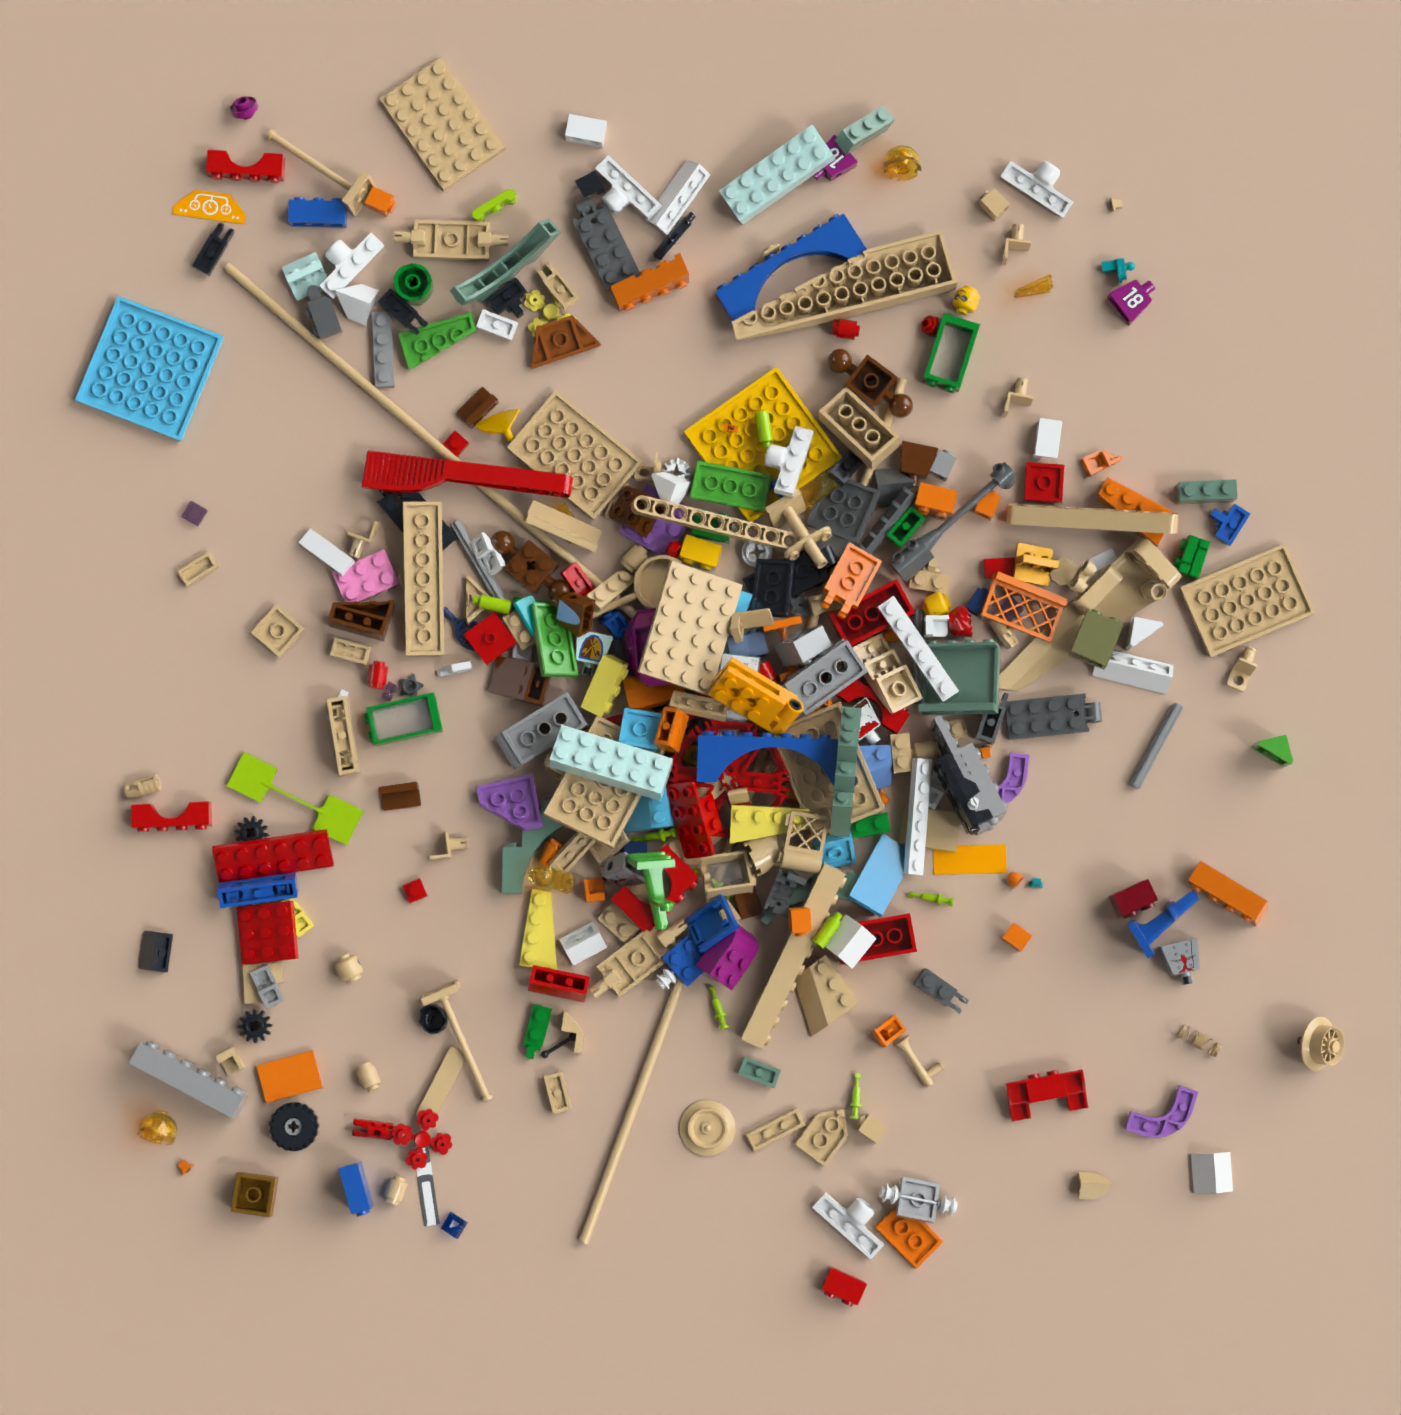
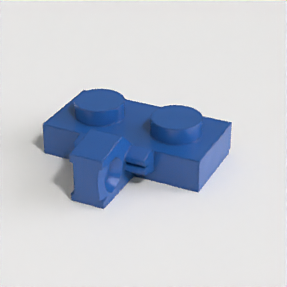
M1236 504L1232 505L1229 512L1224 510L1221 513L1217 509H1213L1209 517L1216 521L1215 525L1219 527L1214 537L1231 546L1250 513Z

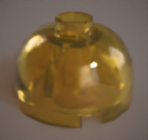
M898 145L893 147L885 155L883 161L884 174L891 180L892 177H899L898 181L915 178L918 175V171H921L919 154L909 146Z
M158 1110L157 1113L152 1112L143 1117L139 1124L137 1135L141 1133V1138L149 1142L161 1144V1141H168L167 1145H172L177 1135V1124L173 1118L168 1116V1112Z

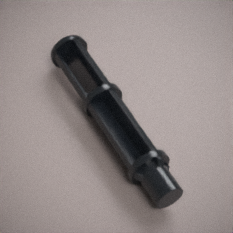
M690 212L686 217L682 218L679 224L653 252V256L657 260H662L689 226H691V222L696 217L695 214Z

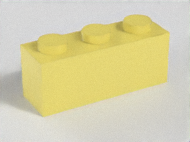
M611 654L603 655L581 704V708L599 717L609 714L613 708L612 701L620 692L621 687L619 685L628 674L627 667L629 663Z

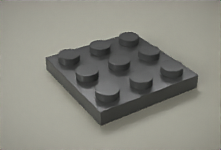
M826 476L806 525L817 530L829 526L832 530V535L859 545L881 492L848 480L841 487L829 476Z

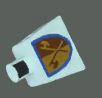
M588 632L577 637L576 662L583 663L581 674L593 676L594 667H598L602 656L609 653L612 641L614 640L613 636Z

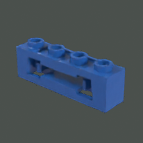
M296 872L221 882L218 884L217 889L220 908L298 898L299 891Z

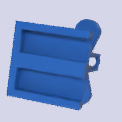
M1194 890L1177 902L1168 901L1166 903L1167 909L1147 924H1139L1135 919L1128 922V927L1147 958L1155 954L1150 944L1193 904L1200 900Z

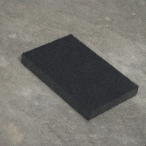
M757 559L751 611L769 608L772 617L789 618L795 570L794 560Z

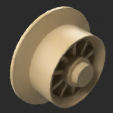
M1325 1017L1313 1018L1305 1027L1302 1037L1297 1039V1043L1301 1045L1302 1060L1305 1066L1313 1071H1319L1326 1065L1333 1066L1337 1064L1344 1052L1345 1040L1342 1031L1338 1027H1333Z

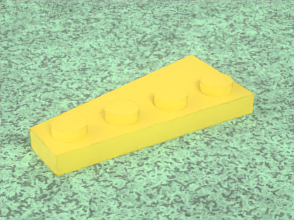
M732 804L730 844L787 833L788 826L784 825L786 813L790 814L791 810L809 813V808ZM794 816L793 824L797 829L807 823L803 816Z
M532 889L519 966L533 967V965L557 970L552 895L548 891Z

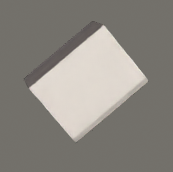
M1134 617L1129 622L1125 644L1126 651L1159 630L1164 624L1160 621Z
M846 914L840 921L841 925L828 941L825 948L853 969L876 938L861 924Z
M1230 1152L1191 1154L1193 1193L1233 1191Z

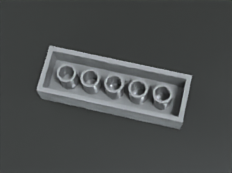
M153 1041L139 1043L129 1064L230 1118L239 1116L249 1097L245 1095V1090L237 1086H228L229 1082L221 1077H211L212 1073L204 1068H194L195 1064L187 1059L179 1060L176 1058V1053L170 1050L163 1051L159 1049L160 1045Z

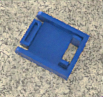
M721 894L686 918V922L689 924L688 928L700 952L707 951L739 928L726 897ZM720 910H724L728 919H723Z

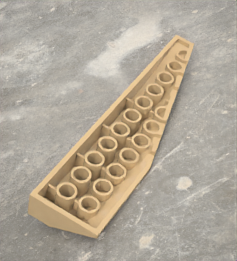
M942 230L867 249L862 254L852 257L847 262L839 266L837 265L830 271L820 274L794 288L793 291L779 296L778 299L762 305L761 308L732 321L736 341L827 323L956 290L957 281Z

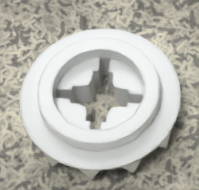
M679 458L670 459L661 469V472L668 473L674 471L676 466H678V471L682 473L678 477L687 480L691 478L689 465L686 461Z
M745 542L742 548V557L748 565L756 567V556L749 554L755 550V545H757L759 551H765L759 555V559H771L772 548Z

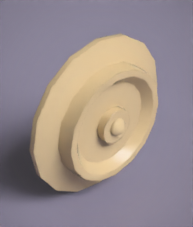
M703 1100L691 1105L684 1112L680 1122V1136L685 1146L693 1153L702 1156H715L725 1151L732 1143L735 1135V1120L731 1112L723 1104L713 1100Z

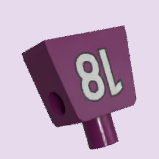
M833 135L826 143L836 159L814 174L813 178L815 180H819L825 175L832 181L857 167L858 161L851 153L845 155L834 141L837 138L836 135Z
M1133 280L1109 293L1107 299L1125 322L1131 325L1151 303L1152 299L1149 294L1155 290V286L1149 280L1142 286L1137 280Z

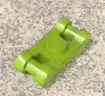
M508 189L473 210V220L484 222L485 217L490 214H497L506 204H515L517 201L515 191Z

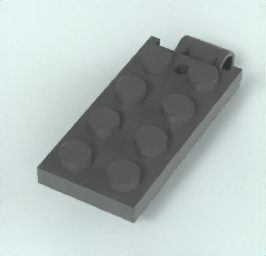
M592 196L574 204L580 218H573L572 222L606 291L611 290L610 286L631 276H639L640 271L607 204L604 203L602 207L597 208ZM592 219L596 220L595 224L591 223Z
M1086 693L1006 701L1009 740L1089 732L1087 723L1102 722L1100 702L1085 703ZM1075 711H1077V712H1079V715H1078V716H1074L1073 713H1074Z

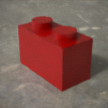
M830 1266L821 1289L824 1290V1295L833 1299L835 1296L842 1298V1303L852 1307L853 1304L858 1306L867 1283Z

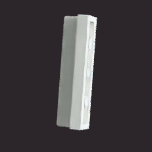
M686 160L658 199L662 208L649 220L646 217L644 220L655 225L663 234L668 235L705 184L710 174L699 163Z
M1113 650L1106 668L1103 670L1095 666L1092 675L1166 694L1173 677L1174 665Z

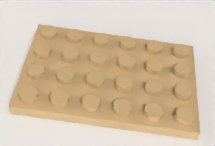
M442 57L380 98V102L443 191L506 149Z
M556 390L507 446L511 453L532 470L572 476L571 496L567 499L594 521L643 464L642 460Z
M1286 544L1277 546L1179 588L1210 658L1316 613Z
M670 561L638 673L709 696L708 693L712 688V681L717 675L728 638V625L731 624L732 615L735 613L743 585Z
M841 702L795 720L784 733L792 734V737L800 738V734H811V738H819V735H831V739H838L842 713ZM859 744L851 823L885 810ZM777 747L790 774L787 776L790 778V783L800 808H809V813L830 817L827 833H829L831 830L834 786L830 778L808 756L791 749ZM816 819L811 823L816 832L823 828L824 820ZM808 825V827H809V829H810V832H811V834L813 835L814 832L812 831V829H811L810 826Z
M597 716L588 733L619 742L621 727ZM657 746V752L653 753L664 755L666 751L661 750ZM566 772L549 802L544 816L614 849L642 795Z

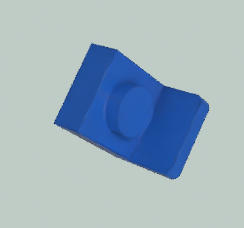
M615 609L602 614L598 619V622L607 628L615 640L620 639L625 634V629L629 625L622 614Z

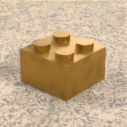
M237 1172L231 1212L263 1217L273 1216L279 1177Z

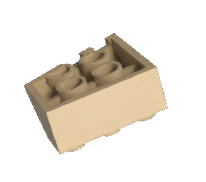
M826 955L803 970L801 976L797 975L794 981L797 983L796 989L811 1037L860 1003Z

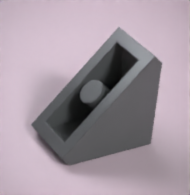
M894 468L874 470L876 490L881 492L877 501L878 508L889 507L892 504L891 502L902 491V488L906 486L910 489L915 481Z

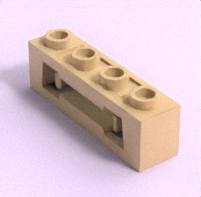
M346 696L327 699L339 775L343 777L360 774L349 700Z

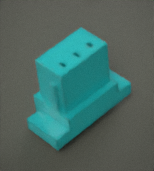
M1033 878L1029 881L1028 887L1043 888V882H1041V878Z

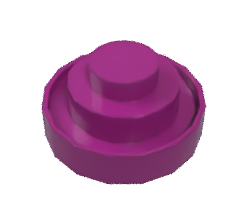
M249 96L239 97L230 106L232 116L244 120L250 119L258 109L256 99Z

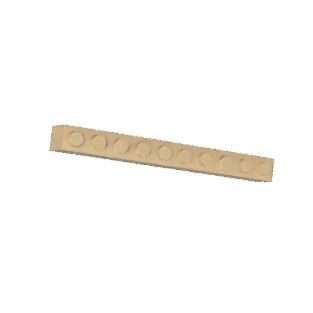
M823 862L820 873L817 875L802 906L810 908L812 932H806V936H795V933H789L740 1036L742 1040L761 1049L764 1045H768L772 1036L769 1033L772 1027L776 1028L780 1020L777 1016L780 1010L784 1011L787 1006L788 1000L786 998L788 993H793L797 984L794 981L797 975L801 976L805 968L803 962L805 958L809 959L813 951L811 947L812 940L820 930L822 922L825 923L830 916L828 910L831 905H835L839 896L836 893L839 887L843 888L847 880L844 877L845 872Z

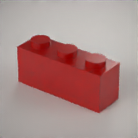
M533 965L528 991L585 1003L590 977Z

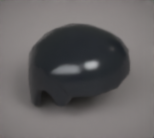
M426 1005L419 1011V1023L425 1032L439 1034L447 1027L448 1018L441 1006Z

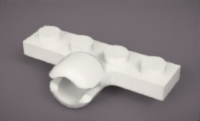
M609 155L595 168L612 186L602 197L603 203L607 204L611 212L618 214L626 205L631 204L649 220L662 208L661 204Z
M1010 161L1000 176L1061 218H1064L1074 203L1053 188L1054 183L1060 176V170L1047 161L1041 162L1033 174Z
M372 233L353 250L341 240L335 241L325 253V257L334 264L335 270L320 284L319 288L333 300L337 296L335 290L345 288L385 245Z
M795 426L788 447L771 444L767 448L765 465L780 470L774 493L793 498L814 435L813 430Z
M825 1192L813 1205L812 1208L870 1260L884 1246V1243L865 1226L874 1215L873 1208L865 1200L857 1198L849 1208H843Z

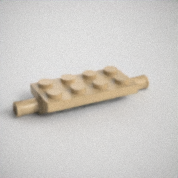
M415 219L414 230L411 232H394V243H411L413 245V258L489 261L490 247H508L509 235L492 234L490 232V222Z
M682 918L668 929L658 930L654 927L650 932L648 930L642 931L596 966L602 973L603 979L589 988L591 993L599 988L593 994L594 997L597 999L598 996L609 988H613L618 996L621 997L662 966L665 961L661 957L676 944L675 938L688 929L686 924L678 928L684 923Z

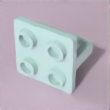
M312 253L282 267L297 301L309 297L307 289L310 285H316L319 288L320 284L327 278L317 253Z

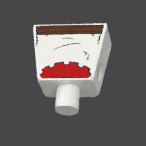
M866 697L853 707L862 708L859 741L866 738L870 745H874L881 740L874 731L881 724Z

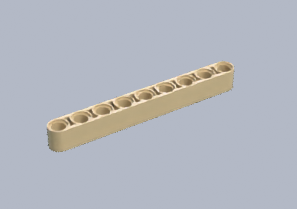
M640 495L631 502L632 512L640 516L786 551L798 542L797 536L789 531ZM638 500L643 501L645 504L644 510L637 508L636 502ZM656 505H660L663 508V514L656 513ZM674 510L681 512V519L674 517ZM693 514H696L700 517L699 524L693 522ZM711 519H716L718 521V528H713L711 526ZM730 523L736 525V533L729 530ZM748 528H752L755 531L754 537L748 535ZM767 532L773 535L772 542L766 539ZM785 537H788V538L791 539V541H792L791 546H786V545H785V543H784V538H785Z
M1007 504L1006 524L1175 534L1178 528V513Z

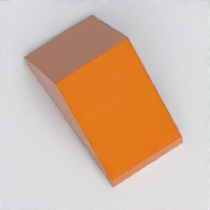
M894 1015L871 1031L880 1046L884 1048L904 1033L906 1029L897 1016Z

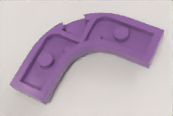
M1011 752L1009 754L1006 778L998 786V794L1000 798L1006 801V804L1021 792L1026 782L1029 755Z
M1178 1086L1173 1105L1164 1116L1157 1118L1148 1117L1130 1111L1125 1130L1154 1138L1165 1137L1180 1130L1192 1114L1198 1091Z

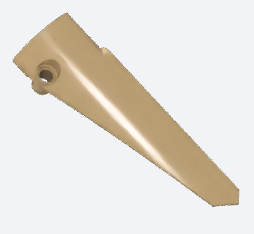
M1138 537L1112 564L1103 568L1090 581L1083 593H1079L1062 610L1051 643L1035 637L999 674V688L1020 691L1069 658V652L1087 610H1098L1103 616L1117 618L1122 623L1156 600H1163L1167 595V591L1182 578V575L1150 540ZM1157 586L1159 592L1157 596H1154L1153 589ZM1048 625L1041 631V634L1047 637L1050 631Z

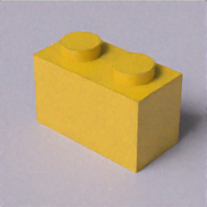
M686 534L679 559H682V563L693 566V563L701 565L700 568L706 571L716 570L723 546Z

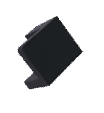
M596 170L575 180L576 186L583 197H587L595 192L597 195L604 192V186Z

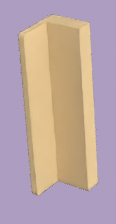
M535 500L532 501L524 519L525 522L592 552L597 550V542L602 530Z

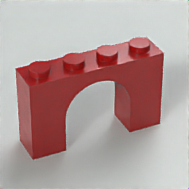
M666 844L659 852L664 851L665 855H670L671 859H675V867L663 869L669 875L672 883L671 892L666 900L678 904L684 899L683 893L687 889L691 891L698 885L697 879L699 876ZM625 885L611 898L643 932L646 930L650 932L655 927L650 904L640 901Z

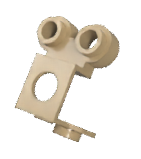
M1065 556L1059 557L1057 560L1059 561V567L1050 572V579L1059 585L1066 584L1076 593H1083L1087 587L1086 582L1088 578L1095 574L1097 567L1090 560H1086L1079 569H1076L1074 562Z

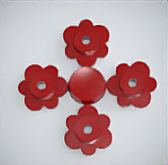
M430 1108L426 1111L420 1110L418 1112L416 1122L418 1125H421L423 1131L417 1132L415 1136L411 1132V1127L405 1126L402 1123L398 1124L396 1129L392 1131V1136H394L393 1142L396 1145L402 1144L405 1146L408 1144V1141L414 1138V1144L417 1148L414 1151L410 1150L405 1160L406 1164L414 1170L418 1169V1167L424 1168L427 1164L426 1159L428 1155L423 1153L422 1148L431 1144L435 1153L439 1152L442 1155L447 1154L448 1149L452 1148L451 1136L449 1134L437 1133L436 1137L431 1139L430 1134L426 1132L430 1127L435 1128L436 1122L439 1119L438 1114L434 1113Z

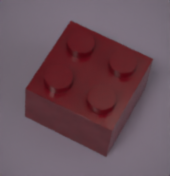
M1149 879L1108 896L1117 917L1123 916L1124 919L1138 914L1136 910L1140 908L1143 911L1155 906L1154 902L1158 900Z

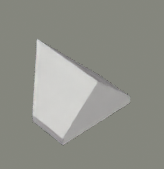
M363 284L335 290L347 319L366 326L379 290Z
M665 472L651 474L660 500L680 504L693 482Z

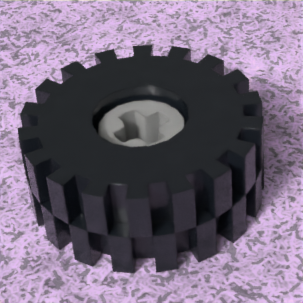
M290 1102L278 1107L275 1113L272 1114L271 1121H269V1134L272 1135L271 1139L273 1142H276L279 1148L281 1147L286 1151H299L309 1147L319 1134L318 1128H320V1123H318L319 1118L314 1113L315 1111L308 1107L307 1104H302L301 1102ZM293 1121H296V1125H299V1129H296L295 1132H292V1129L289 1128Z

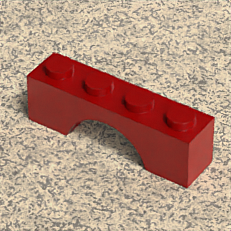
M208 150L206 173L214 180L230 178L232 181L249 179L251 182L267 180L269 183H279V181H284L286 159L283 154L264 153L256 164L244 167L232 162L227 151Z
M860 678L835 695L847 704L867 697L868 700L878 706L881 712V726L894 734H898L910 715L906 707L891 714L868 683L864 685L859 682Z
M209 801L189 802L186 810L175 818L162 817L152 804L131 805L132 828L137 829V832H149V828H157V831H168L170 827H176V831L188 830V827L194 826L195 830H205L207 826H212V803Z

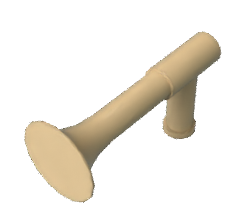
M907 1035L895 1042L893 1046H898L904 1051L925 1087H929L933 1084L930 1077L945 1068L939 1062L926 1071L911 1050L908 1042L910 1035Z

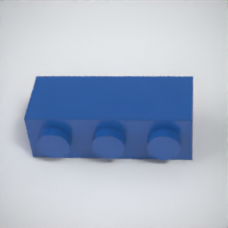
M295 197L294 200H289L288 223L290 227L347 228V209L341 198L324 200L323 198L316 197L313 200H305L303 197Z

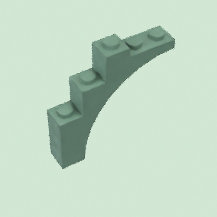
M549 218L538 222L520 242L496 262L474 277L454 286L450 292L462 306L475 300L478 302L486 300L501 284L512 280L525 265L535 262L561 232Z
M842 706L830 835L850 837L862 708Z
M546 797V801H542L541 817L543 827L528 831L522 830V847H519V843H507V847H502V894L523 893L525 874L535 852L548 837L564 827V825L544 816V812L552 797Z
M853 870L850 873L846 871L844 877L847 880L843 888L839 887L836 895H839L838 899L857 904L847 897L859 875ZM814 873L809 881L812 883L810 885L807 882L805 886L796 885L788 907L806 900L818 874ZM768 907L767 910L764 909L760 914L763 917L760 921L767 925L778 914L773 912V908Z

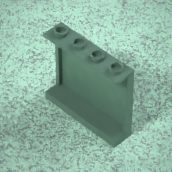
M984 639L983 642L964 640V643H957L954 640H947L945 643L927 641L928 647L959 692L942 702L923 675L922 704H919L918 712L922 715L998 714L1000 646L992 639Z

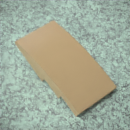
M882 633L852 647L868 670L863 676L891 714L923 699L907 665H902L895 649L890 650Z

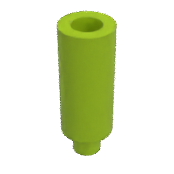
M760 411L755 413L760 444H763L764 450H767L771 442H773L768 411Z
M483 594L481 597L474 596L473 604H478L479 608L509 614L512 602L510 600Z
M836 911L833 917L829 916L812 942L821 949H824L841 925L839 921L842 915Z

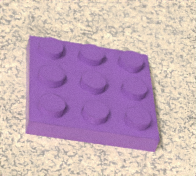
M646 484L642 492L660 499L657 489ZM674 510V517L681 519V512ZM656 520L647 538L641 537L634 530L624 525L619 534L656 555H667L666 548L670 542L673 543L675 540L680 542L688 527Z

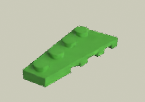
M469 312L428 324L426 327H418L417 329L420 333L417 336L410 330L398 333L410 371L477 331L472 314Z

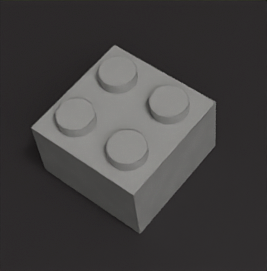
M823 625L803 629L774 647L783 666L791 665L793 668L800 664L803 666L812 662L811 658L814 656L824 655L826 649L830 648L832 644Z

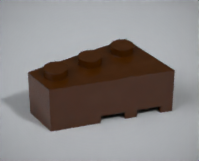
M394 600L382 602H333L327 620L328 625L332 628L384 642L395 609Z

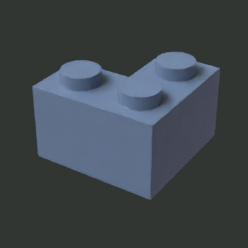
M758 629L748 631V635L744 633L743 642L735 643L733 636L729 634L726 642L730 654L763 657L769 654L763 631L759 632Z

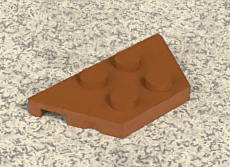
M573 315L537 326L531 368L534 369L599 347L601 344Z

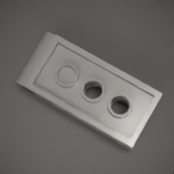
M841 638L830 648L826 649L824 655L813 658L812 662L803 665L789 675L788 678L778 683V685L797 695V699L803 704V711L795 719L798 720L811 713L867 673L868 670L848 640ZM841 661L842 668L837 670V663ZM826 672L827 678L822 682L821 675Z
M566 692L502 731L494 738L515 770L554 746L561 725L580 730L588 724L569 692ZM558 713L566 715L567 720L564 724L556 721ZM542 723L549 724V733L543 734L540 731Z

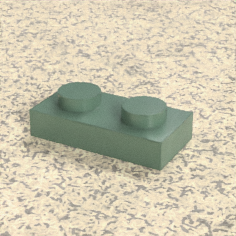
M744 1057L738 1075L775 1088L781 1070Z

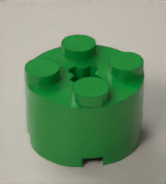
M411 263L397 270L394 276V288L398 296L409 305L420 306L431 297L433 281L424 266ZM415 282L417 283L416 286H413V287L410 286V283H412V284H414Z

